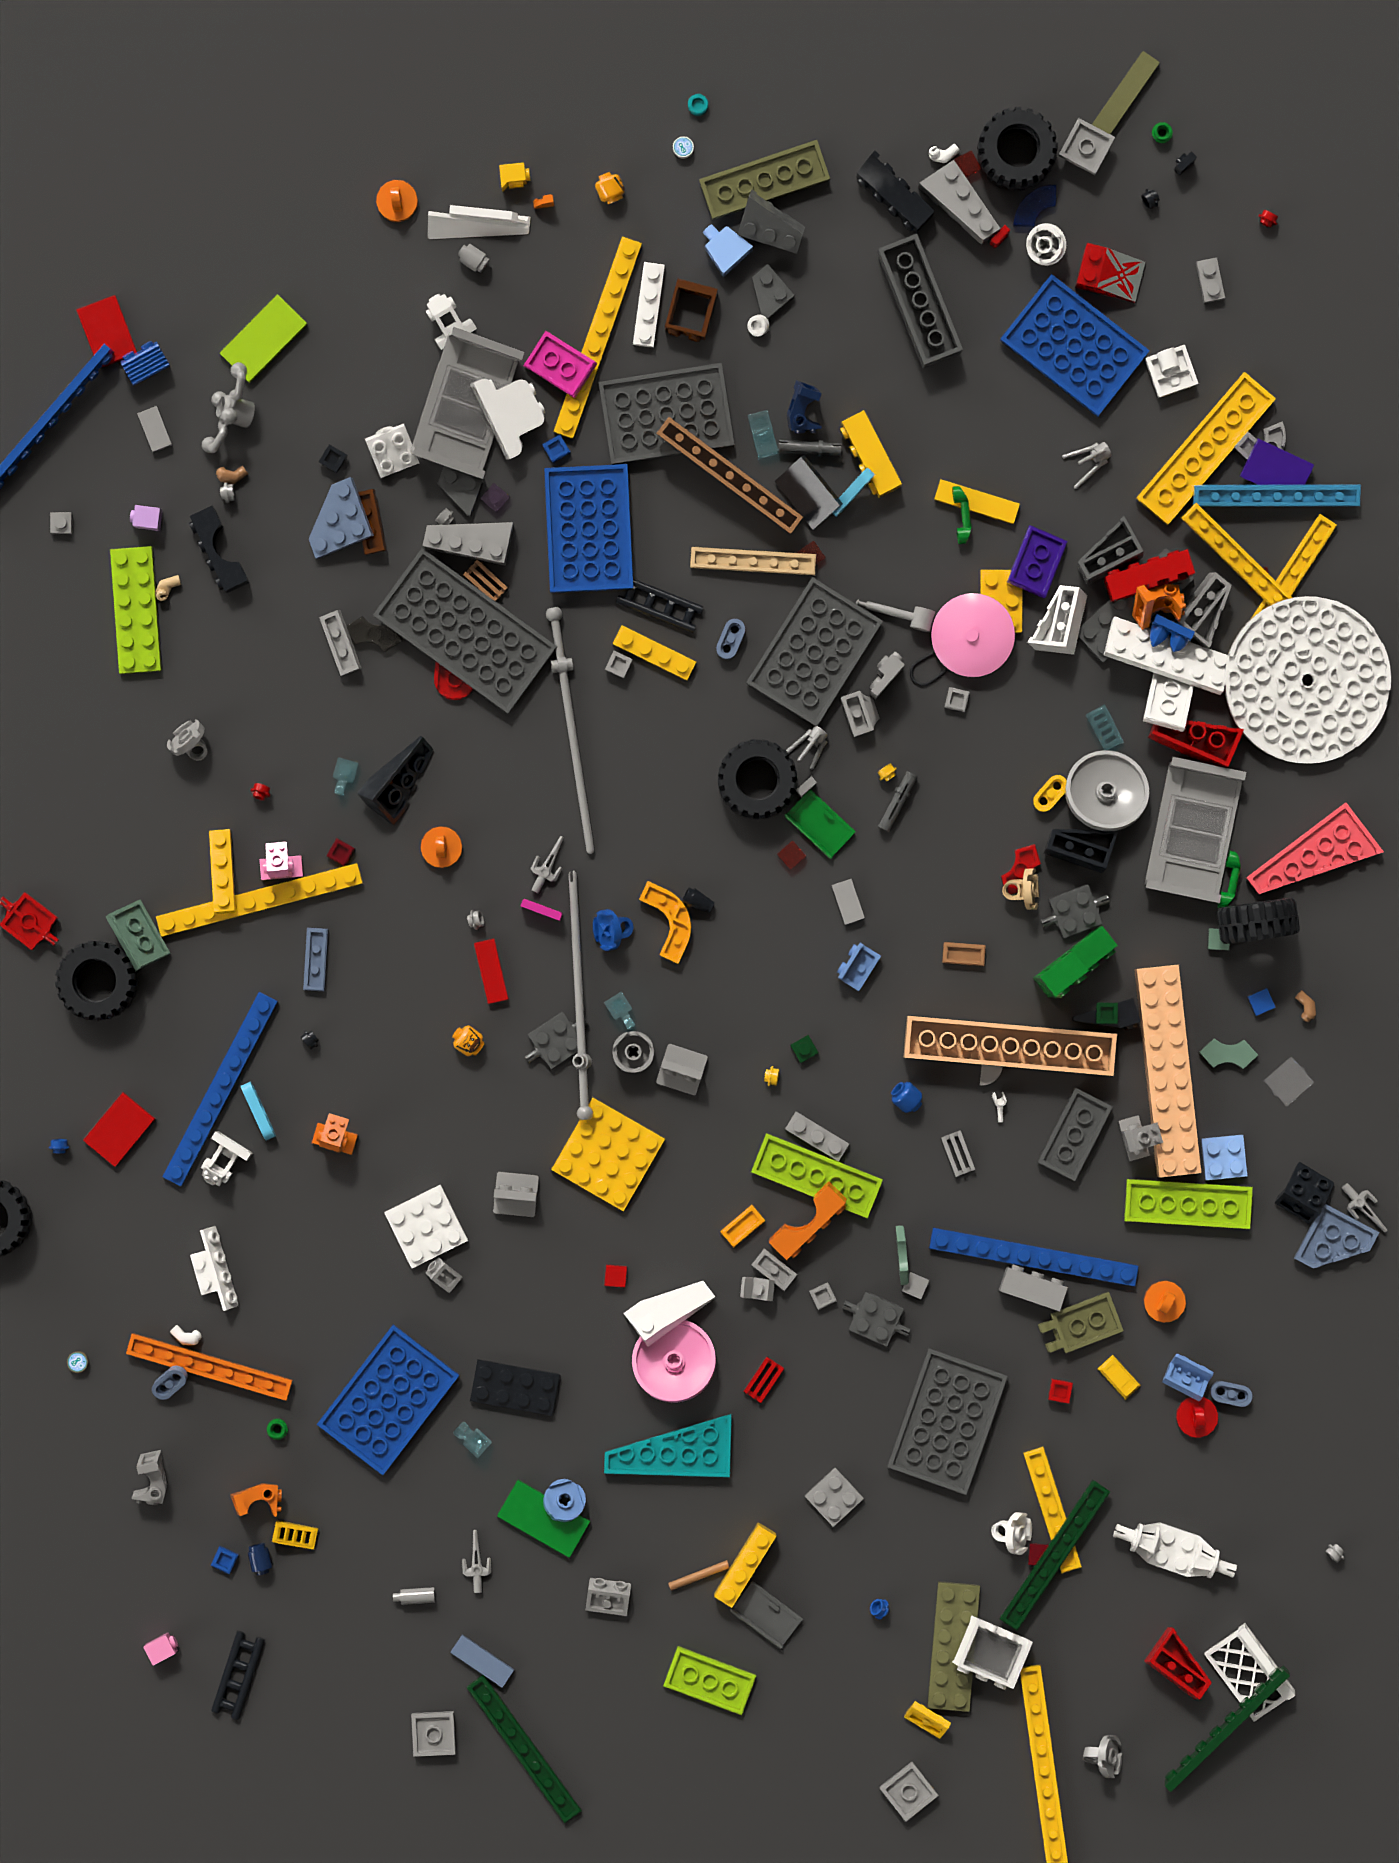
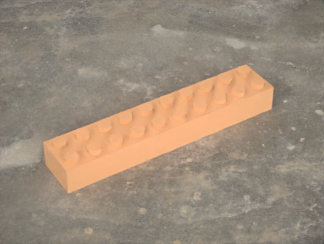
M1179 965L1134 969L1151 1124L1158 1122L1163 1143L1154 1145L1157 1177L1201 1173Z
M907 1016L903 1057L1113 1076L1117 1034Z

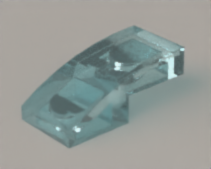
M768 410L747 415L758 459L779 454Z

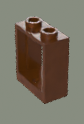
M678 278L665 323V330L668 331V334L680 337V334L686 335L689 340L700 342V339L705 340L718 289ZM680 292L710 299L701 332L672 324Z

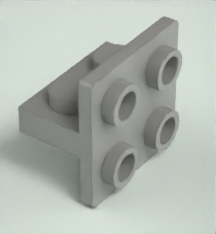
M668 1044L656 1083L696 1095L708 1057Z
M498 1172L496 1188L494 1189L493 1212L496 1214L534 1217L539 1176Z

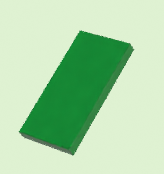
M518 1479L497 1517L570 1558L590 1520L581 1515L569 1522L551 1519L543 1505L544 1494Z

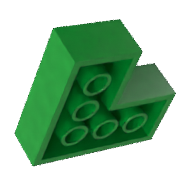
M1099 926L1033 977V979L1048 998H1061L1070 991V985L1079 984L1087 978L1085 973L1091 972L1100 965L1097 961L1101 958L1105 960L1116 952L1114 948L1118 945L1105 928Z

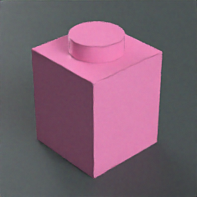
M168 1632L147 1643L143 1648L152 1665H155L176 1654L178 1643L175 1637L170 1636Z

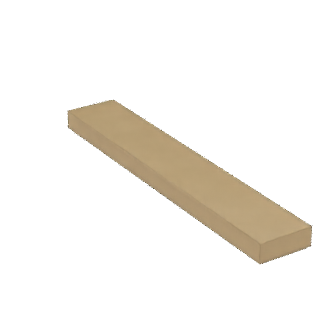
M702 547L691 548L690 568L815 576L816 554Z

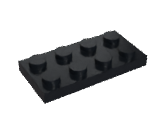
M478 1359L470 1401L552 1416L560 1374Z

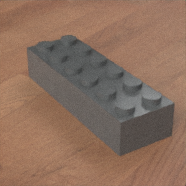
M915 234L879 248L877 255L922 368L924 369L961 354L963 348L918 235Z

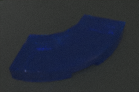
M1056 185L1040 187L1026 196L1016 211L1013 226L1034 227L1035 220L1040 212L1047 208L1055 207Z

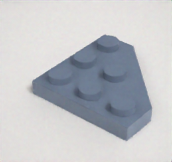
M351 477L331 485L309 537V542L316 559L374 536L354 480Z
M1325 1204L1320 1215L1312 1222L1294 1259L1311 1268L1370 1251L1380 1232Z

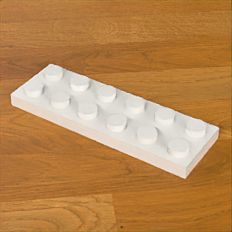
M1118 617L1112 619L1104 656L1218 695L1223 693L1225 666L1228 655L1191 642L1182 650L1173 652L1170 645V635L1161 644L1152 647L1150 628L1142 630L1138 624Z

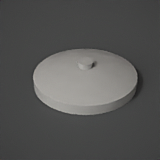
M1096 751L1085 755L1074 764L1066 780L1065 796L1070 810L1083 824L1096 830L1117 831L1132 825L1142 815L1149 799V785L1141 767L1130 757L1115 751Z

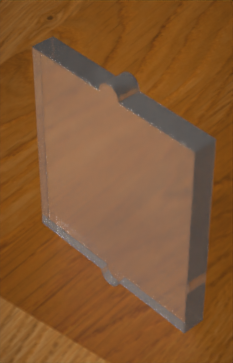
M1292 1057L1264 1080L1273 1091V1095H1277L1285 1106H1288L1314 1083L1306 1074L1305 1068H1301Z

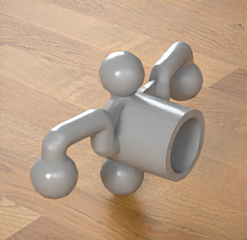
M237 362L231 367V375L237 379L235 389L229 395L220 391L212 395V404L217 407L216 415L219 419V433L216 438L206 437L202 441V449L207 453H215L228 434L227 425L233 424L247 428L252 422L255 405L252 401L241 399L247 374V368L242 363Z

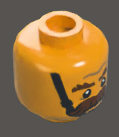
M610 172L599 176L600 181L596 182L595 188L602 202L611 204L623 198L622 195L625 193V188L618 174L611 175Z
M469 1025L462 1029L459 1027L452 1036L454 1038V1048L465 1056L477 1055L484 1045V1041H482L483 1035Z

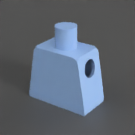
M711 224L703 231V234L710 240L705 245V250L723 277L753 251V246L727 226L719 232Z

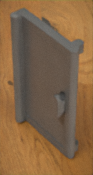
M754 1581L749 1584L738 1601L730 1609V1612L780 1649L783 1648V1644L803 1620L802 1617Z

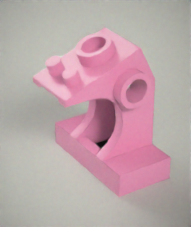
M287 842L266 843V859H259L261 880L304 877L302 856L288 857Z

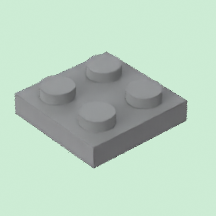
M1078 118L1058 156L1095 175L1115 137Z
M836 1467L805 1494L810 1503L833 1527L864 1499Z
M454 1711L411 1714L413 1757L456 1754Z
M913 1761L879 1787L905 1821L939 1796Z

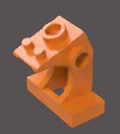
M1164 584L1147 590L1145 585L1139 586L1136 589L1132 616L1142 630L1150 627L1152 614L1159 610L1165 613L1171 612L1177 621L1180 622L1181 616L1185 615L1183 608H1186L1184 594L1180 593L1179 585Z
M329 1113L326 1124L317 1123L312 1143L319 1145V1147L352 1155L358 1134L346 1131L349 1119Z
M261 1483L243 1491L230 1494L236 1513L239 1516L248 1514L249 1506L257 1500L268 1502L274 1517L277 1516V1512H281V1507L277 1506V1502H281L282 1491L278 1489V1485ZM266 1490L270 1491L268 1497H264V1492Z

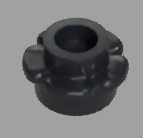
M1146 189V192L1141 195L1143 203L1149 209L1158 207L1160 198L1157 192Z
M305 1030V1033L300 1036L310 1050L315 1046L318 1047L316 1042L319 1039L312 1031L308 1033Z

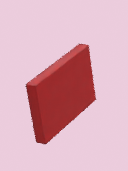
M116 295L76 309L93 355L97 353L104 343L114 351L112 360L106 366L123 360V356L131 351L137 352Z
M122 1092L83 1141L116 1167L156 1118L126 1093Z

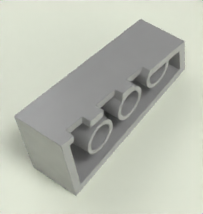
M954 160L919 183L918 188L928 195L937 206L939 205L952 219L957 221L981 245L993 238L1000 230V227Z
M513 522L427 525L423 547L427 550L506 566L514 524Z

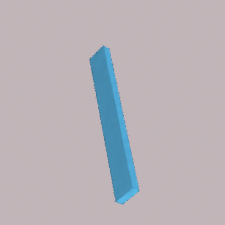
M1194 485L1193 505L1197 503L1200 507L1360 506L1361 485Z

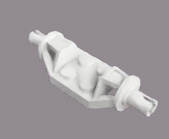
M1161 1522L1147 1525L1139 1523L1135 1530L1119 1524L1115 1527L1117 1531H1114L1113 1537L1131 1542L1130 1551H1136L1149 1564L1187 1577L1207 1576V1578H1211L1215 1571L1232 1578L1234 1577L1235 1573L1231 1570L1236 1571L1237 1565L1220 1560V1551L1214 1550L1199 1535ZM1142 1532L1154 1533V1535L1144 1534ZM1202 1550L1205 1551L1206 1553L1212 1555V1557L1209 1556V1555H1207V1554H1205V1553H1203Z

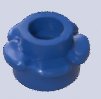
M67 1139L51 1140V1146H49V1149H53V1153H65L66 1149L69 1148Z
M876 1599L872 1602L870 1612L876 1619H882L889 1613V1603L887 1600Z

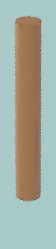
M726 1560L668 1584L672 1591L730 1567Z

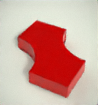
M1035 844L1014 850V865L1009 872L1001 876L1003 886L1009 880L1023 879L1025 869H1033L1041 864ZM1011 884L1008 885L1007 891L1012 895L1018 893V888Z

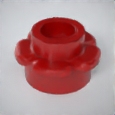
M1263 210L1262 214L1258 215L1261 219V224L1270 228L1272 225H1277V215L1267 210Z
M255 783L254 787L250 790L253 793V797L258 800H265V798L270 797V788L266 785Z

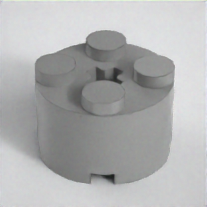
M638 1031L623 1033L616 1039L613 1045V1059L616 1065L623 1071L630 1073L641 1072L653 1061L654 1045L644 1033ZM629 1047H638L637 1053L639 1055L637 1057H630L628 1055L630 1053Z

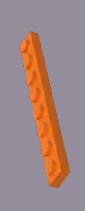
M134 1333L131 1334L126 1351L128 1355L169 1367L181 1366L187 1372L285 1401L288 1398L293 1381L285 1377Z

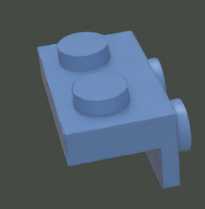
M859 943L858 946L855 944L852 946L848 953L851 956L847 964L842 962L837 970V973L840 974L838 979L857 991H860L881 957L862 943Z
M1176 1354L1168 1365L1162 1383L1200 1401L1214 1372L1205 1366L1189 1360L1185 1356Z

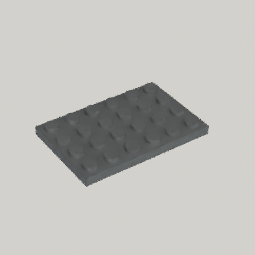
M722 363L599 382L611 465L683 454L656 434L668 417L712 449L735 446Z
M812 577L746 684L812 725L818 726L883 621Z
M928 1348L887 1467L967 1495L1008 1376Z

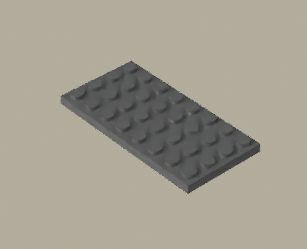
M423 548L373 614L383 624L507 714L557 647Z

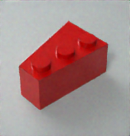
M1168 1627L1144 1662L1193 1699L1200 1700L1212 1682L1188 1651L1187 1646L1181 1641L1175 1629Z

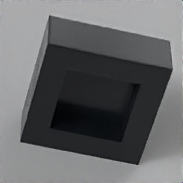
M1192 151L1188 155L1182 154L1175 161L1177 165L1174 170L1180 176L1195 162L1197 156Z
M329 444L319 463L338 473L348 455Z

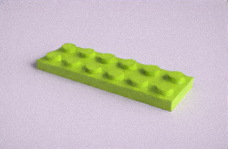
M153 547L110 549L119 674L162 671L157 600L155 596Z
M767 1133L751 1170L754 1174L812 1197L830 1181L847 1198L845 1210L865 1218L869 1216L883 1180Z
M1127 1179L1124 1221L1250 1229L1253 1187Z

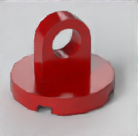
M1187 1397L1177 1408L1176 1420L1179 1428L1185 1434L1200 1438L1207 1436L1214 1430L1218 1422V1412L1215 1405L1205 1397H1202L1200 1401Z

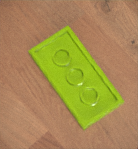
M277 294L220 352V355L231 365L237 362L244 364L247 368L246 380L250 383L308 324Z
M677 1646L663 1686L742 1715L756 1675Z

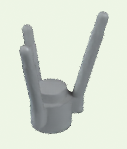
M1105 442L1099 445L1095 443L1092 446L1062 456L1065 459L1091 451L1090 455L1078 461V464L1081 465L1091 459L1095 463L1099 461L1094 468L1074 485V489L1081 486L1101 466L1108 463L1107 459L1112 454Z
M815 726L812 730L808 729L786 751L790 753L807 739L809 744L797 761L801 762L812 746L818 747L810 769L813 770L824 746L827 744L825 739L828 737V734L820 727Z

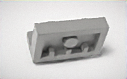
M590 1578L585 1610L627 1616L631 1584L623 1581Z

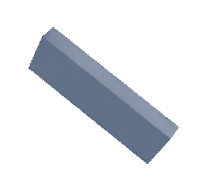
M307 928L303 990L325 991L328 929Z
M463 1634L450 1652L500 1687L504 1686L514 1671L512 1667Z

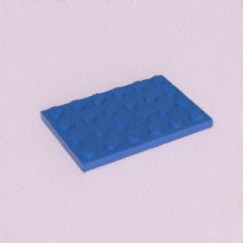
M1052 274L1000 339L1002 343L1097 417L1150 351Z
M628 465L544 468L550 593L633 589Z
M393 1324L317 1425L381 1475H384L458 1378L459 1374Z

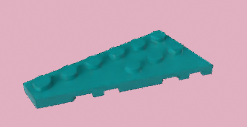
M731 1414L605 1451L604 1473L730 1477Z

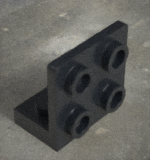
M1299 1162L1286 1188L1276 1198L1275 1204L1311 1224L1320 1215L1334 1186V1182Z

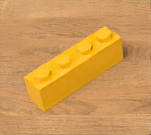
M863 410L842 421L840 431L845 440L849 439L852 445L849 448L853 457L859 458L861 472L868 467L875 474L870 481L871 483L868 484L872 494H877L880 498L900 488L902 483L865 411Z
M759 1522L757 1523L715 1591V1598L731 1608L734 1606L776 1538L775 1532Z

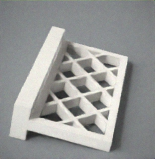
M1246 1623L1204 1652V1655L1239 1702L1247 1696L1240 1695L1238 1684L1251 1686L1250 1695L1248 1696L1250 1698L1253 1686L1260 1684L1254 1682L1255 1673H1265L1268 1680L1270 1678L1269 1674L1275 1668H1278ZM1238 1637L1242 1642V1650L1229 1649L1230 1641ZM1217 1650L1225 1651V1661H1215L1211 1654ZM1228 1652L1241 1654L1239 1665L1227 1663ZM1243 1655L1254 1658V1667L1242 1666ZM1226 1667L1238 1669L1237 1679L1226 1676ZM1241 1669L1253 1671L1252 1682L1239 1680ZM1288 1680L1276 1689L1281 1695L1280 1698L1275 1701L1266 1699L1263 1702L1262 1710L1256 1714L1253 1712L1250 1715L1254 1722L1285 1700H1290L1295 1696V1689Z

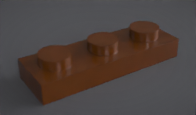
M375 489L358 492L374 535L362 541L364 553L369 555L387 551Z

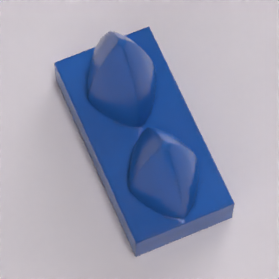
M1157 614L1151 624L1150 641L1152 647L1161 644L1168 635H1171V649L1173 652L1182 650L1191 641L1195 632Z

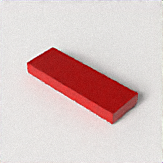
M495 939L474 943L488 1004L508 1000Z

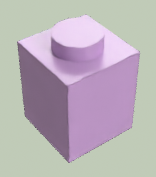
M135 505V510H131L130 522L133 523V527L138 529L160 531L163 511L156 507Z

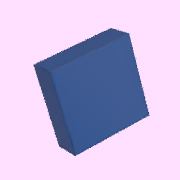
M560 434L542 444L552 463L571 453Z
M1267 988L1247 997L1255 1016L1276 1008Z
M219 1546L211 1566L230 1574L239 1554Z

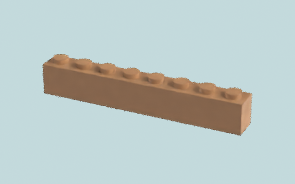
M670 417L666 419L656 433L790 534L803 518V516Z

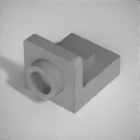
M439 1257L430 1263L426 1271L429 1278L448 1293L452 1291L462 1278L458 1272Z
M743 1277L740 1297L773 1301L775 1280Z

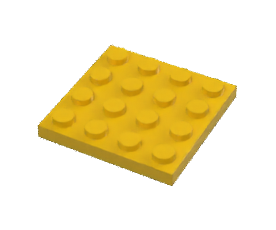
M593 1097L589 1103V1107L593 1110V1117L590 1120H579L551 1170L624 1211L665 1138Z

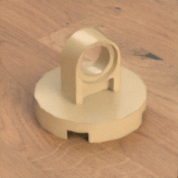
M1025 869L1023 879L1009 880L1002 890L1005 898L1009 900H1024L1027 910H1037L1038 903L1034 902L1035 897H1039L1038 875H1033L1036 869ZM1008 885H1015L1018 888V893L1010 895L1007 891Z

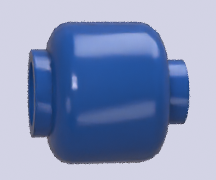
M900 1082L893 1088L891 1092L892 1102L902 1112H915L921 1107L922 1093L912 1083Z

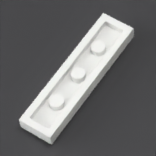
M644 262L633 345L654 348L665 268L663 264Z

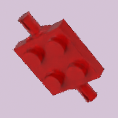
M26 892L13 904L4 896L1 898L0 905L7 909L6 916L0 923L3 929L32 951L44 939L53 946L57 944L55 942H58L59 939L50 933L51 927L58 919L55 914Z

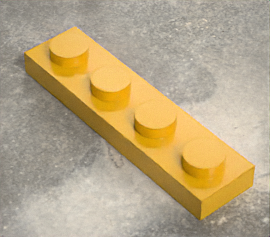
M623 625L613 642V645L686 681L696 664V661Z
M231 830L209 831L214 913L236 912Z

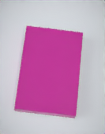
M545 331L523 366L568 395L576 398L597 363Z

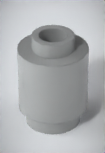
M471 244L468 246L463 245L458 253L460 257L459 262L474 272L482 273L490 261L486 257L487 254Z

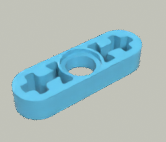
M868 467L839 497L843 504L832 513L835 517L852 502L875 476Z
M250 1081L242 1085L243 1094L264 1139L267 1141L275 1137L274 1129L252 1082Z

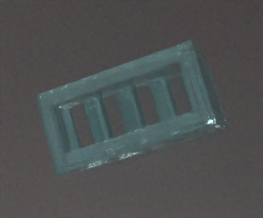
M1105 704L1086 714L1104 750L1107 751L1124 742ZM1101 713L1104 714V717H1102L1101 719L1097 721L1094 720V717H1096L1097 715ZM1107 720L1108 724L1099 729L1097 725ZM1109 728L1112 729V732L1102 736L1101 732ZM1115 735L1116 739L1106 744L1105 740Z

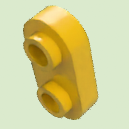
M1061 775L1052 776L1034 796V807L1040 812L1050 810L1064 795L1066 779ZM1055 782L1060 783L1061 788L1059 790L1054 789L1053 784ZM1041 798H1045L1047 800L1046 805L1040 804L1039 801Z

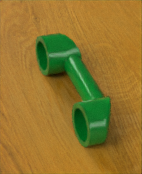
M953 486L954 503L961 504L963 527L957 528V540L960 545L967 542L971 533L969 500L960 486Z
M1229 851L1226 867L1232 868L1228 891L1220 892L1221 899L1217 905L1218 908L1227 907L1236 894L1241 864L1237 852Z

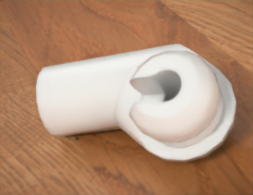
M955 144L947 150H941L934 146L929 149V157L935 162L947 163L960 152V149Z
M178 1325L170 1331L182 1345H196L202 1338L199 1331L194 1330L192 1333H185Z

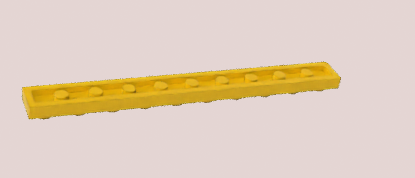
M623 236L621 238L581 352L594 360L597 365L576 398L566 394L553 431L556 434L574 439L642 246L640 242Z
M358 863L235 895L236 912L215 914L212 901L156 916L160 935L163 937L363 884Z
M1041 1666L1022 1667L1020 1677L1046 1863H1068Z

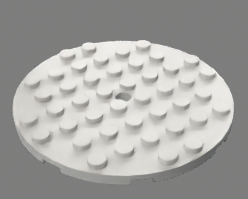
M1295 597L1282 600L1263 609L1241 629L1231 646L1226 661L1225 696L1236 725L1240 729H1244L1243 734L1256 747L1273 757L1288 762L1320 763L1336 759L1362 744L1375 730L1387 707L1389 690L1391 689L1390 663L1384 644L1379 639L1375 629L1358 612L1340 602L1326 598ZM1306 674L1311 675L1313 678L1310 686H1305L1302 682V678Z

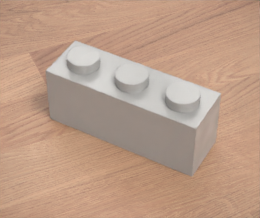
M1014 1264L1012 1268L1006 1266L999 1291L1060 1311L1068 1288L1063 1285L1064 1281L1052 1278L1051 1281L1043 1279L1044 1274L1032 1271V1274L1023 1272V1267Z

